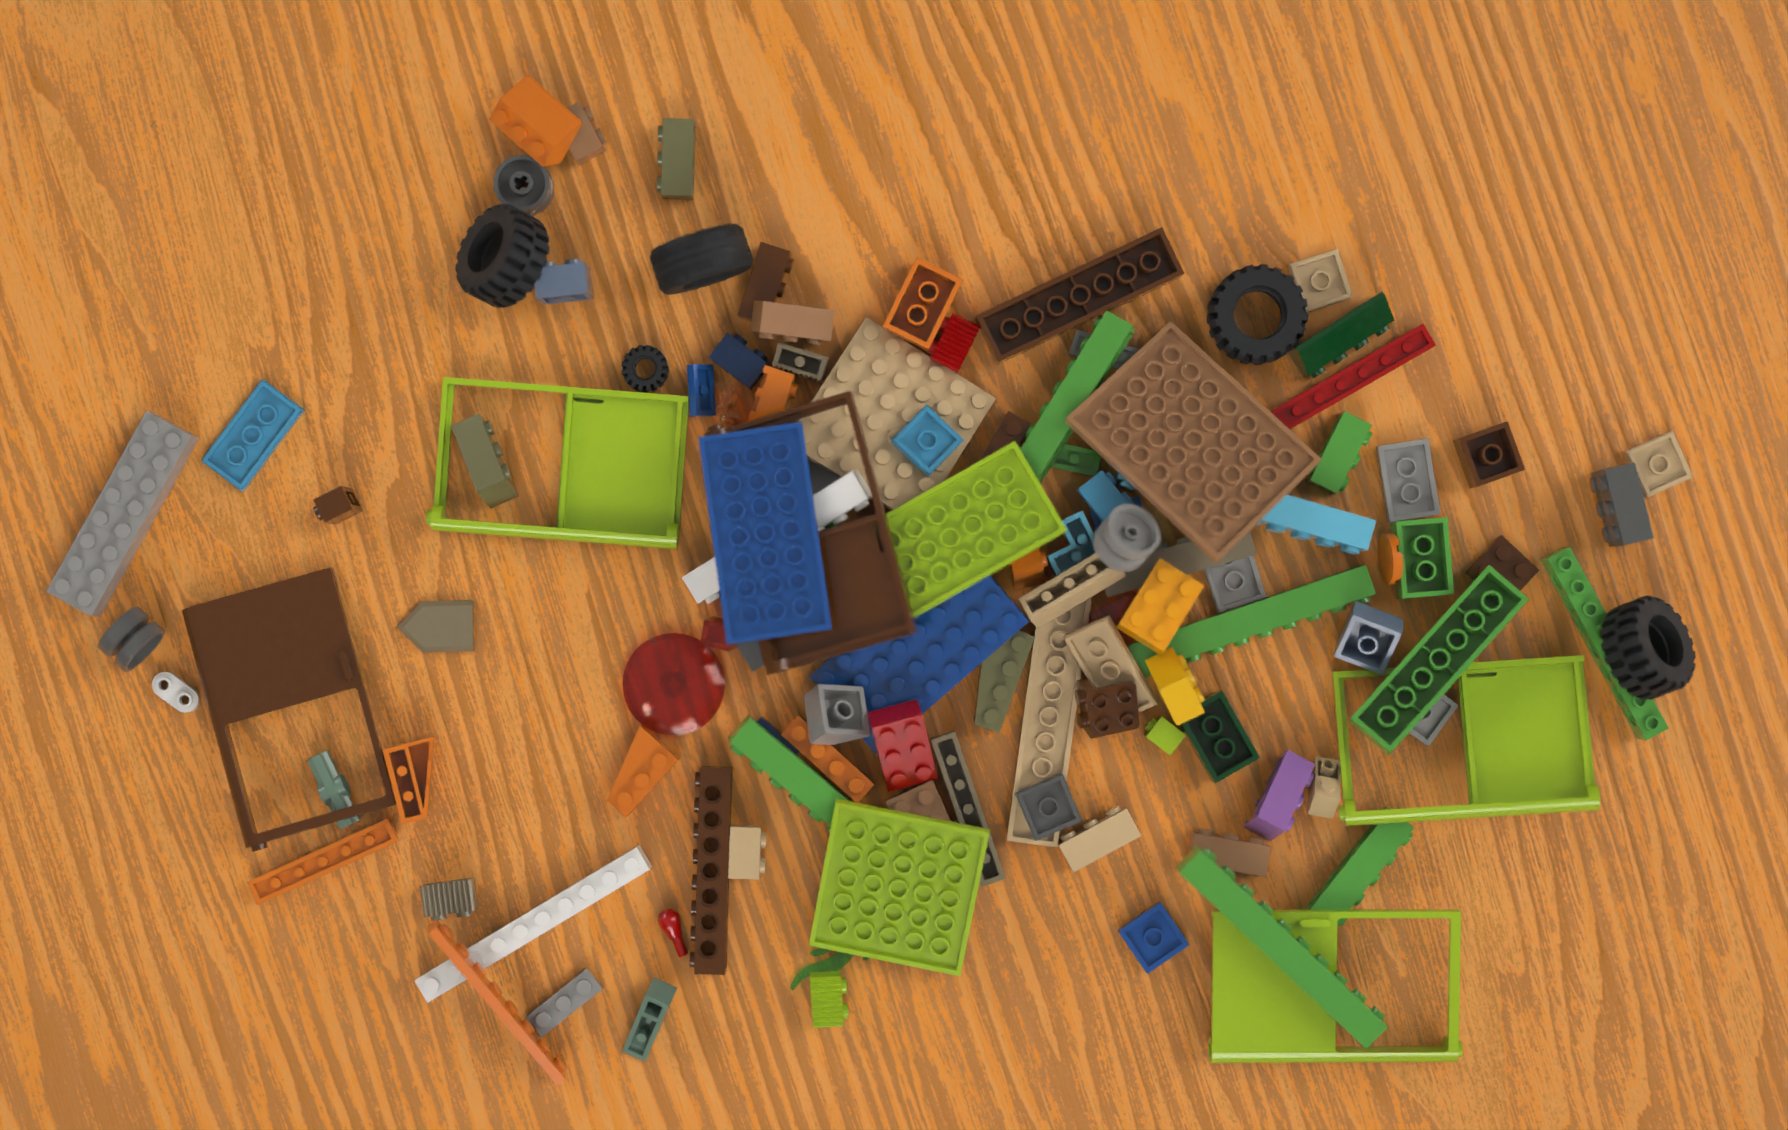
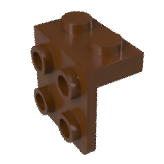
M1087 678L1077 680L1078 690H1075V699L1077 704L1080 705V713L1077 714L1079 727L1083 728L1091 739L1130 731L1139 727L1137 692L1133 681L1094 688Z

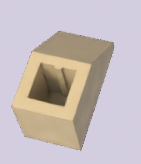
M1315 756V765L1312 773L1315 775L1308 791V814L1333 819L1341 796L1340 761Z

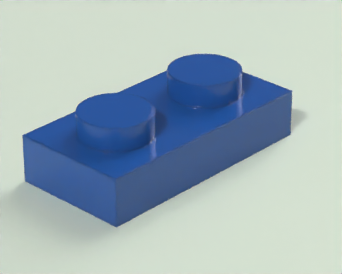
M687 365L690 416H716L713 365Z

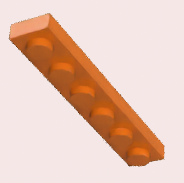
M387 818L252 879L247 884L256 904L260 905L400 840L390 818Z

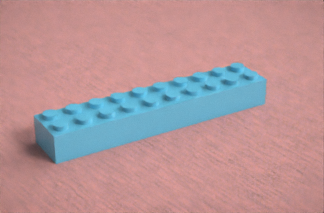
M1116 471L1114 478L1119 482L1118 487L1132 491L1136 489ZM1286 495L1257 525H1260V523L1267 525L1266 530L1276 533L1289 531L1291 532L1290 537L1304 541L1305 539L1313 538L1316 539L1315 544L1330 548V546L1334 547L1337 545L1340 546L1339 551L1354 555L1359 554L1360 551L1368 550L1376 520Z

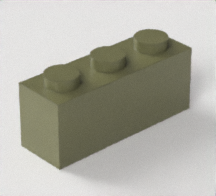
M663 118V126H658V141H662V151L657 153V165L662 167L661 176H657V192H661L663 199L694 200L696 131L694 119Z

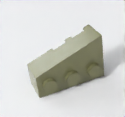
M477 414L452 425V430L476 492L490 508H493L518 497L511 480V472L507 464H504L502 460V449L499 443L495 442L492 437L495 431L489 420L485 421L480 414Z

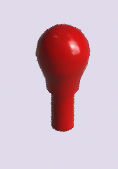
M673 909L663 910L658 916V925L668 936L669 940H672L678 957H683L688 954V951L681 937L680 915Z

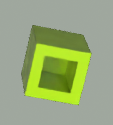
M1160 715L1157 719L1152 717L1144 727L1147 731L1144 736L1170 756L1186 736Z

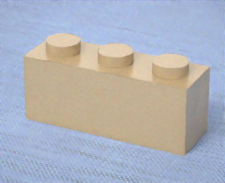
M1119 805L1106 811L1107 816L1098 821L1097 818H1093L1083 824L1084 829L1076 833L1074 830H1071L1060 836L1062 841L1058 842V845L1073 873L1141 836L1126 807L1120 809Z

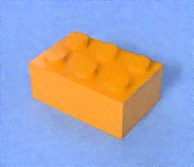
M1159 558L1116 628L1161 655L1204 585Z

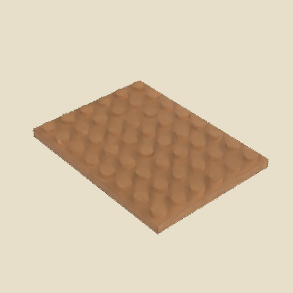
M1171 321L1065 419V423L1216 564L1322 460Z

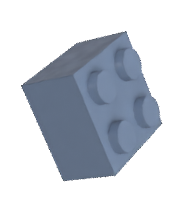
M568 259L562 265H555V262H547L541 271V278L535 282L536 299L543 305L594 299L591 269L585 262H581L580 259Z
M1355 601L1336 641L1334 657L1383 675L1402 635L1404 619Z

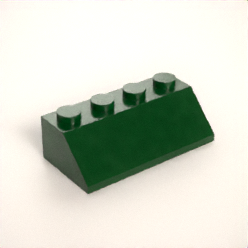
M1382 291L1288 352L1304 378L1311 375L1314 379L1326 371L1324 366L1329 362L1333 361L1335 365L1348 357L1345 352L1352 347L1357 351L1369 343L1367 340L1369 336L1375 333L1379 337L1391 329L1388 324L1393 322L1394 318L1385 294Z

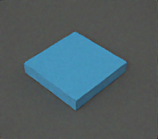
M926 405L891 440V443L921 472L929 477L957 449L964 439Z

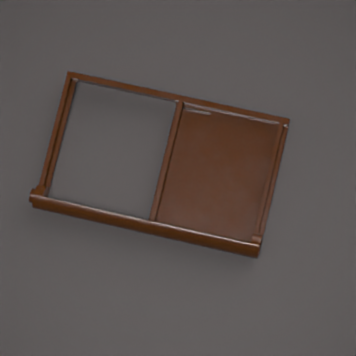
M852 391L843 392L730 428H723L722 424L708 427V432L704 434V436L782 425L847 405L875 506L876 514L818 531L832 630L758 640L767 675L780 673L918 633Z
M331 567L182 610L246 848H251L252 852L268 848L267 843L276 839L397 805ZM356 688L386 792L385 796L257 833L228 724Z

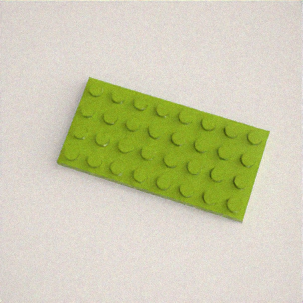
M1015 441L886 514L914 618L1067 532L1066 527Z

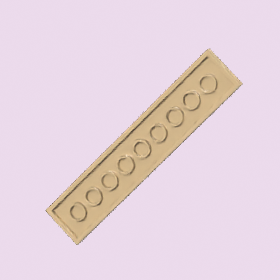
M1092 597L1040 628L1035 626V639L1031 654L1006 837L1007 841L1058 848L1060 831L1037 841L1034 840L1015 792L1060 773H1063L1067 782L1077 708L1075 690H1078L1077 680L1081 679L1082 669L1063 637L1066 633L1088 624Z

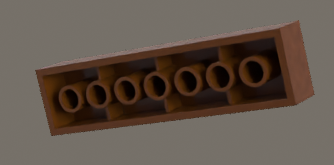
M1161 227L977 315L975 320L980 326L983 337L998 365L1105 314L1106 311L1110 312L1181 278L1184 275V271Z

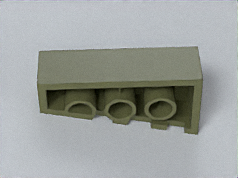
M1018 631L981 663L974 717L975 725L997 733L1000 732L1035 636Z

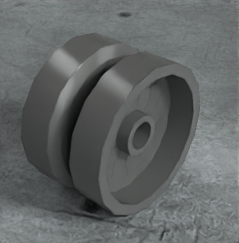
M517 155L506 159L497 168L494 176V191L502 204H510L534 216L543 212L551 203L554 195V182L548 170L537 163L532 157ZM527 183V184H528V187H527V188H524V187L521 188L522 184Z
M134 607L123 614L105 632L98 643V649L107 657L116 655L115 664L124 672H129L152 653L163 639L165 630L156 622L147 624L148 615L140 607Z

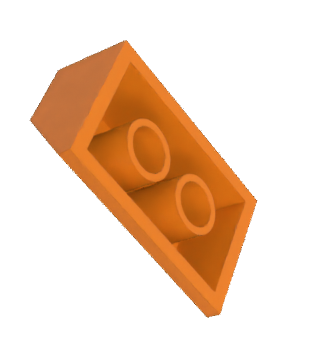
M530 75L525 76L499 99L489 118L492 123L542 167L561 164L583 123Z

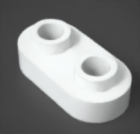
M161 672L154 677L152 681L154 693L175 709L187 713L195 711L201 703L199 692L176 674ZM163 680H166L168 682V688L166 690H164L161 687V683ZM184 695L189 697V703L187 705L183 704L182 697Z

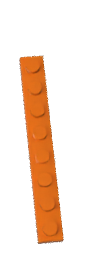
M437 919L428 925V935L555 1084L559 1086L566 1080V1066L558 1056L554 1058L549 1052L551 1049L543 1038L538 1039L533 1033L535 1030L527 1019L522 1020L517 1014L519 1011L511 1000L506 1001L502 997L501 988L495 981L490 982L486 978V971L479 962L474 963L469 958L470 953L465 945L462 943L457 944L452 938L454 934L445 923L441 925Z

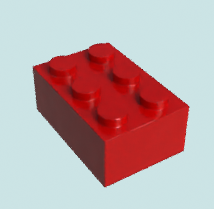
M917 699L867 712L888 792L938 778L923 715Z

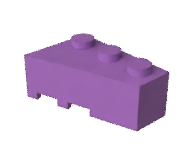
M1289 750L1280 755L1266 782L1267 786L1261 800L1257 799L1254 805L1257 809L1252 819L1247 820L1243 827L1269 841H1272L1285 831L1288 832L1295 820L1292 817L1295 808H1300L1305 798L1302 792L1305 786L1308 787L1315 774L1312 773L1315 764Z

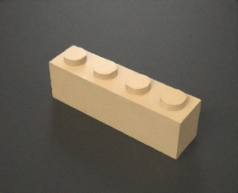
M1095 553L1019 598V601L1031 622L1037 628H1040L1126 577V574L1107 566Z

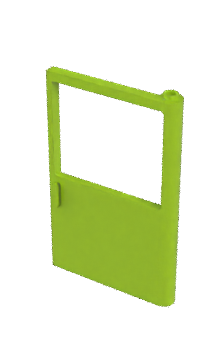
M443 377L434 505L432 510H427L426 524L430 525L431 530L677 549L689 396ZM466 385L556 392L566 395L556 526L449 519L446 517L455 386Z
M1584 655L1473 662L1458 678L1469 798L1468 805L1356 811L1353 799L1344 680L1389 676L1395 668H1386L1383 675L1370 670L1333 672L1343 805H1339L1340 821H1345L1346 826L1600 810L1599 788L1595 784L1583 666Z
M1212 910L1211 1037L1208 1040L1210 1063L1457 1062L1458 1057H1462V1043L1459 1041L1460 910H1273L1274 912L1271 915L1277 921L1280 918L1286 921L1292 927L1290 933L1296 939L1301 936L1311 945L1308 950L1314 956L1319 953L1330 963L1327 968L1333 974L1337 971V922L1340 918L1449 919L1447 1036L1443 1038L1442 1046H1369L1367 1049L1363 1046H1336V1020L1219 910Z

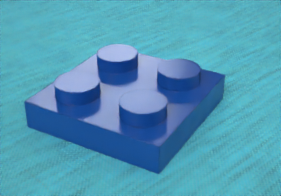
M1160 901L1118 929V932L1147 974L1189 946V943Z

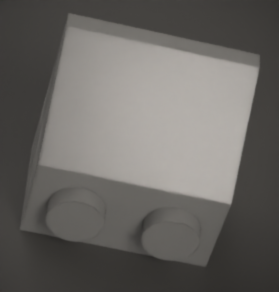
M817 684L804 695L810 744L835 745L870 736L863 687Z

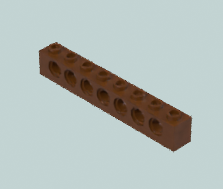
M701 766L700 772L695 773V787H700L699 797H695L694 813H699V823H694L693 837L698 839V849H693V864H697V874L692 876V890L697 891L696 900H692L691 916H696V925L691 926L690 940L695 941V952H690V967H694V974L725 975L727 972L728 867L733 767ZM709 786H716L720 790V797L718 799L712 800L707 796L706 790ZM708 812H716L719 816V823L716 825L708 824L705 818ZM709 837L715 838L719 843L718 849L715 851L708 850L705 847V840ZM708 863L715 864L718 868L717 875L708 876L704 872V866ZM706 889L714 890L717 894V900L714 902L706 901L703 897V892ZM705 915L715 917L716 925L714 927L708 928L703 924L702 919ZM704 941H712L715 944L716 950L713 953H706L702 949V943Z

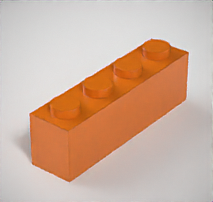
M800 714L781 733L786 740L856 803L875 785L871 778L834 745L810 744L808 723Z

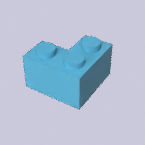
M1083 511L1062 520L1067 529L1063 536L1068 546L1046 556L1055 577L1096 553L1093 544L1094 533Z

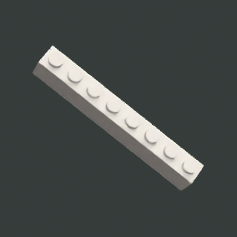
M858 470L850 472L813 495L818 531L825 529V526L831 522L834 525L841 523L848 518L846 513L852 509L858 512L869 505L868 499L872 498L871 491ZM715 557L682 577L697 604L703 601L709 604L720 597Z

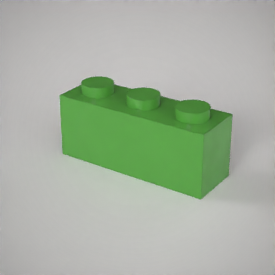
M1345 411L1341 412L1319 454L1322 460L1310 472L1306 481L1332 495L1338 494L1339 491L1343 492L1349 482V478L1346 476L1350 468L1355 469L1361 455L1358 452L1361 446H1366L1372 436V432L1369 431L1372 425Z

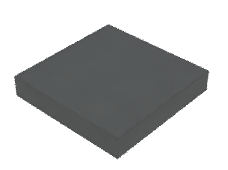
M1063 773L1015 792L1035 841L1082 821Z

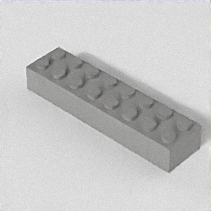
M145 412L46 592L90 616L102 615L198 442V436L156 413Z

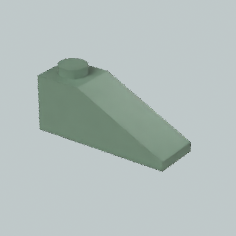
M653 978L622 1052L646 1061L677 987Z

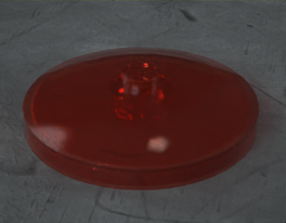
M668 633L647 640L631 655L623 674V695L630 712L643 726L663 735H684L703 727L717 713L725 694V674L719 658L707 644L687 634Z

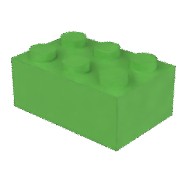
M1448 517L1390 522L1391 533L1395 534L1400 541V545L1396 546L1397 552H1401L1403 555L1402 577L1395 584L1397 599L1454 594Z

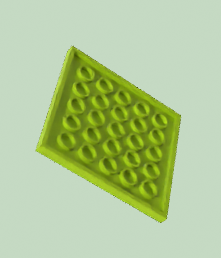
M836 799L809 946L960 976L990 829Z

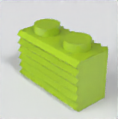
M839 970L811 972L810 988L813 1028L843 1027L844 1019H849L848 1003H843L842 994L847 993L846 978H841V971Z

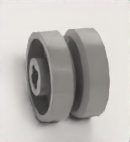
M1123 504L1116 507L1094 532L1093 544L1095 552L1107 566L1120 572H1130L1139 568L1160 543L1161 533L1157 522L1145 509L1132 504Z

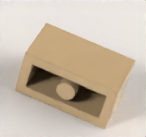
M730 826L729 879L759 880L760 873H765L766 858H761V848H766L767 832H762V826Z

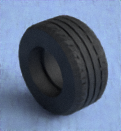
M735 223L710 227L678 237L654 248L650 255L659 288L667 295L683 293L724 281L749 270L753 263L744 230Z

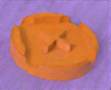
M1393 533L1382 534L1378 542L1379 570L1384 583L1387 585L1397 584L1403 573V555L1401 552H1397L1396 547L1400 545V541Z

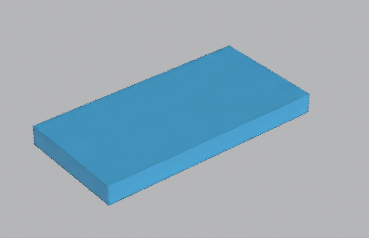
M262 379L201 461L244 492L305 410L266 380Z

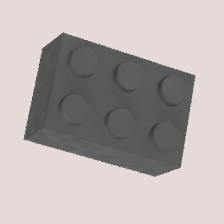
M1630 463L1591 472L1590 487L1597 496L1596 511L1603 520L1604 528H1602V535L1604 541L1609 544V547L1624 546L1654 538L1636 464Z

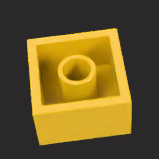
M1171 647L1161 655L1156 654L1145 660L1176 726L1205 713L1200 704L1205 700L1199 688L1196 687V681L1190 669H1187L1189 667L1182 654L1177 656L1174 648Z

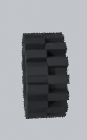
M639 345L635 349L632 348L624 356L625 359L624 362L622 361L621 371L625 378L624 380L632 388L639 392L649 393L648 391H656L658 387L664 385V381L668 378V361L657 348L650 345ZM643 359H649L655 365L654 374L647 379L640 378L635 370L637 363Z

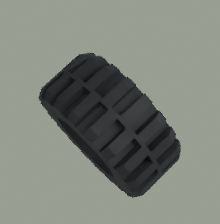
M499 204L483 211V215L478 216L474 220L473 226L468 228L465 239L461 241V249L457 253L458 263L455 264V270L457 272V280L464 292L493 307L505 308L517 304V301H522L526 294L533 290L535 282L542 276L541 271L543 267L546 266V256L549 254L550 247L547 244L549 243L547 230L540 220L510 204Z
M1265 264L1245 266L1227 276L1212 293L1213 296L1207 307L1209 313L1206 316L1207 324L1210 325L1211 329L1209 333L1211 338H1215L1216 346L1219 350L1223 349L1227 353L1226 356L1232 360L1235 358L1240 360L1239 363H1254V365L1271 363L1291 351L1304 335L1306 330L1304 328L1305 323L1308 322L1309 316L1306 313L1307 299L1302 297L1301 293L1303 290L1301 286L1295 285L1293 282L1294 278L1290 274L1286 276L1281 273L1282 269L1277 267L1273 269L1268 268V265ZM1260 291L1268 294L1276 301L1280 309V324L1276 331L1266 338L1254 339L1246 336L1239 330L1234 321V307L1239 298L1248 292Z
M1653 596L1640 597L1610 610L1602 622L1601 626L1603 628L1600 631V638L1602 639L1601 649L1605 653L1604 660L1606 665H1609L1613 678H1617L1618 684L1622 688L1627 689V693L1644 700H1651L1685 687L1692 678L1696 665L1694 663L1696 658L1695 651L1692 648L1694 644L1692 638L1689 637L1687 626L1681 621V616L1673 611L1674 608L1670 604Z

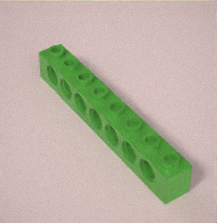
M1562 547L1540 559L1636 738L1648 740L1669 729L1653 699L1644 700L1627 693V689L1622 688L1618 684L1617 678H1613L1610 673L1611 669L1604 660L1605 653L1601 649L1602 639L1600 638V631L1603 628L1601 625L1607 614L1570 547Z

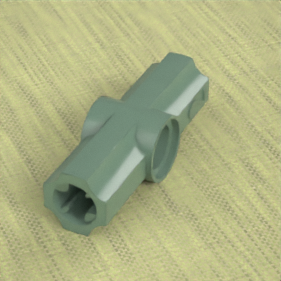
M327 750L308 759L307 762L318 783V793L324 804L329 806L331 812L354 806L350 797L351 790L348 782L342 774H339L329 751ZM356 816L336 823L339 829H342L361 820V818Z

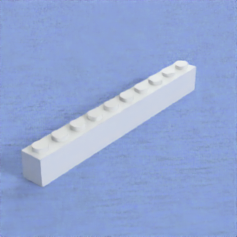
M636 846L468 947L469 958L474 963L479 962L484 969L647 872L652 868L651 863L641 846ZM448 959L414 981L428 1003L467 979Z

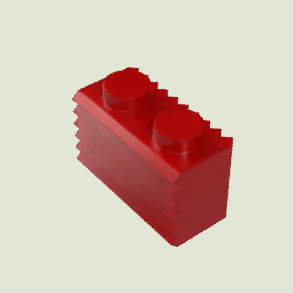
M954 313L951 318L946 316L939 329L943 332L940 340L934 339L928 351L932 355L930 360L958 374L980 326Z

